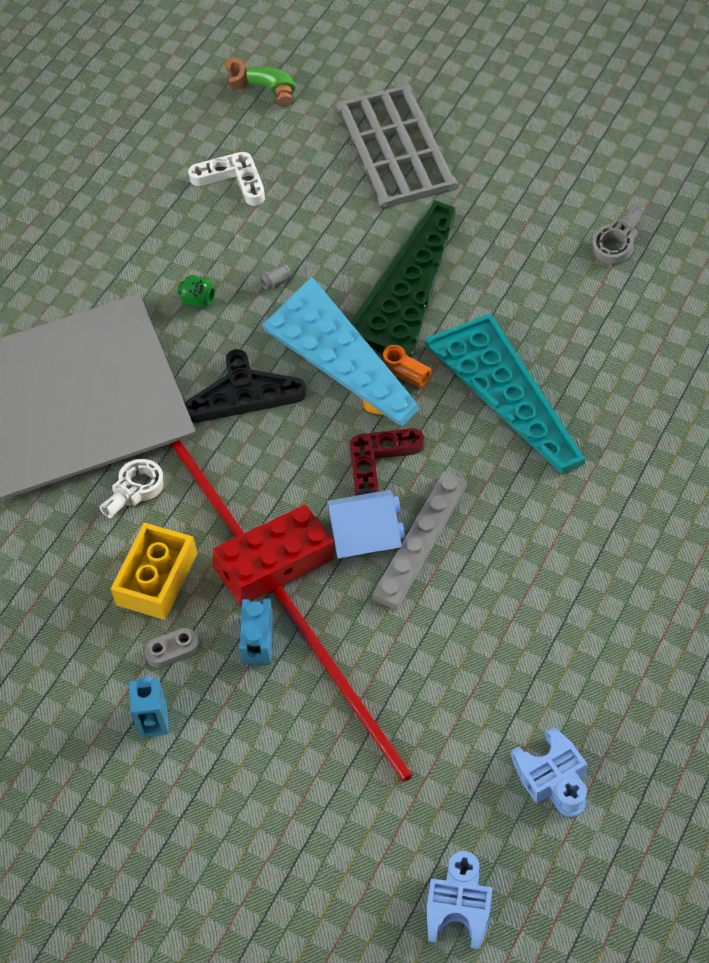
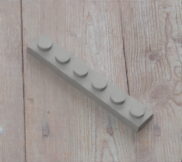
M443 471L403 540L402 547H399L373 592L372 597L374 601L398 610L467 487V480Z

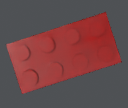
M304 504L213 548V568L240 606H242V599L252 601L332 561L335 541L308 506Z

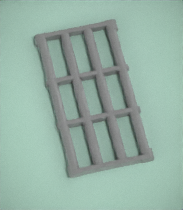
M409 84L345 100L336 105L339 113L345 120L351 134V141L357 147L365 166L364 170L372 181L378 195V202L383 209L455 190L459 186L441 154L442 149L437 145L427 125V118L423 116L413 96L412 87ZM404 95L414 116V119L403 122L391 99ZM383 101L393 122L392 125L380 126L372 109V103ZM362 106L372 130L361 133L349 110ZM419 127L429 149L416 152L406 130ZM398 133L407 154L394 157L385 136ZM376 138L386 160L373 163L364 141ZM433 157L445 182L432 185L421 160ZM412 163L423 188L410 191L399 166ZM390 168L401 194L388 197L377 173L378 171Z

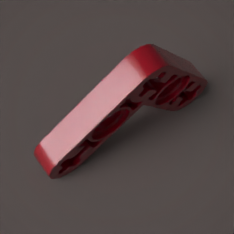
M416 428L364 433L352 437L350 440V452L355 495L359 490L364 489L363 481H368L369 488L379 492L375 459L420 453L424 448L423 433ZM410 439H415L416 443L411 444ZM385 440H390L394 443L391 448H383L380 444ZM399 440L402 441V446H399ZM362 444L364 445L365 455L360 456L359 445ZM362 464L371 466L368 472L357 470L358 466Z

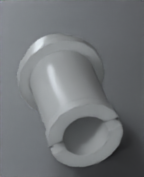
M283 264L269 273L267 271L263 272L260 277L263 288L272 290L275 288V285L290 279L292 274H287L290 271L289 267Z

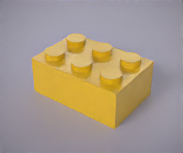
M143 523L110 589L116 606L166 620L198 554L194 537Z

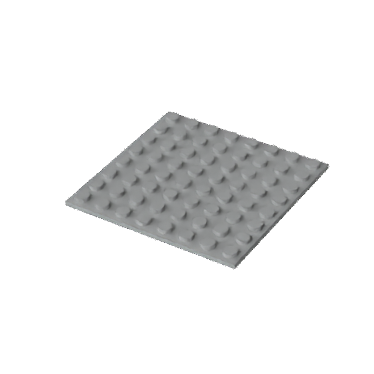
M140 294L0 338V501L197 435Z

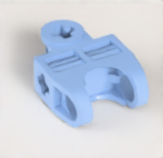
M551 727L544 732L546 741L550 746L548 754L542 757H535L527 751L524 752L520 747H516L511 750L512 761L522 784L536 804L549 797L562 815L576 817L584 811L586 805L587 788L581 778L586 776L587 763L572 742L558 729Z
M460 851L451 857L446 881L431 879L427 902L428 942L437 943L439 933H442L447 924L461 922L469 930L470 938H472L471 948L478 950L481 948L489 925L493 888L478 885L479 861L470 852ZM462 867L468 868L466 875L460 874Z

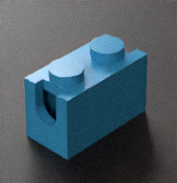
M242 599L239 650L243 664H271L273 611L270 599H263V604L257 601L250 603L249 599ZM250 646H261V652H250Z
M142 677L137 681H129L130 710L140 738L169 734L167 702L159 679Z

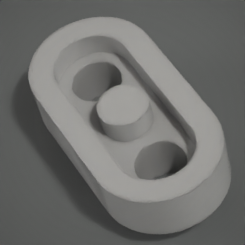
M182 628L151 640L146 645L144 653L149 665L155 668H162L195 655L199 650L200 643L195 631L189 628ZM185 638H188V639H189V640H188L187 642H185V643L180 642L182 639H185ZM162 648V651H161V652H159V653H155V652H154L156 649Z

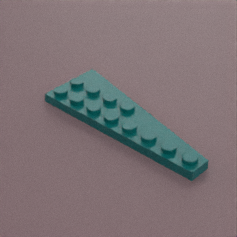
M491 313L425 338L427 348L561 474L585 465V457Z

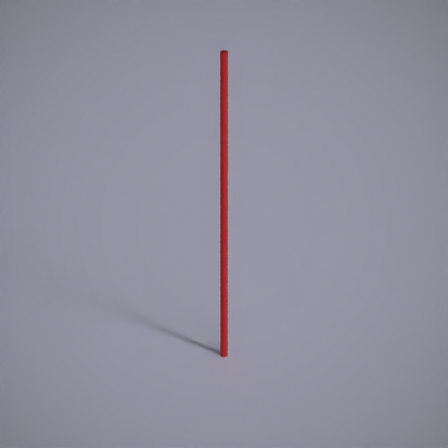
M179 440L170 443L233 536L236 538L244 534L182 442ZM282 586L272 590L401 780L406 782L411 779L412 773Z

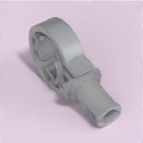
M633 205L623 219H614L611 224L605 225L595 232L592 245L593 253L598 260L606 264H619L631 256L634 248V239L638 235V230L635 226L645 215V211L641 207L635 211L638 205ZM608 239L618 240L623 243V246L620 248V253H618L617 250L611 251L603 247V242Z

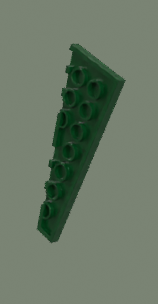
M434 200L352 320L351 324L370 347L384 352L388 346L398 345L404 349L405 355L413 358L455 218V207Z

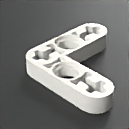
M239 152L197 163L188 170L190 182L195 186H203L236 177L247 204L256 206L262 204L265 200L263 184L252 156L247 152ZM244 162L246 168H242L241 163ZM218 167H226L224 171L215 170ZM247 176L254 177V179L251 181L243 180V178ZM252 189L255 190L256 195L251 193Z

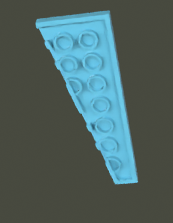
M312 277L262 325L264 331L400 426L403 427L419 410L418 404Z

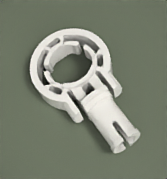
M137 459L125 464L119 472V480L112 485L114 494L100 505V510L105 516L107 515L108 518H112L125 505L135 506L140 501H147L156 497L162 491L164 485L163 472L160 466L147 459ZM136 471H139V474H146L152 478L148 485L137 484L130 479L136 476Z

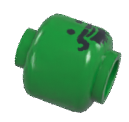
M189 275L178 286V294L181 295V301L188 306L204 309L208 304L211 305L215 298V286L207 278Z

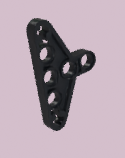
M234 349L226 355L228 374L185 402V406L191 421L199 423L301 402L306 396V387L304 381L300 378L251 370L246 352L241 349ZM236 358L244 360L239 365L231 364V361ZM239 377L248 379L244 384L235 383V380ZM280 387H283L285 395H281ZM296 388L298 392H293L292 389ZM270 391L277 394L272 399L263 397L266 392ZM244 396L252 398V400L247 404H242L239 402V400ZM220 401L227 403V406L222 409L214 407ZM205 402H209L210 410H207ZM198 408V412H194L193 409Z

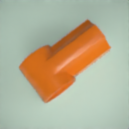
M391 345L383 352V363L396 378L400 377L418 388L426 385L432 373L431 368L405 355V351L401 346Z

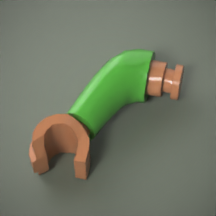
M239 58L227 60L225 69L229 75L233 76L229 78L233 91L244 88L248 83L269 87L272 90V93L277 97L278 105L287 106L293 102L292 93L295 91V83L287 72L270 67H248L246 69L244 62Z

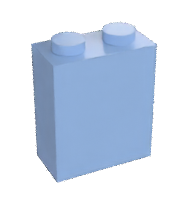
M391 490L327 501L337 558L402 547L401 539L405 538L402 522L398 523L396 513L401 512L398 496L394 497Z

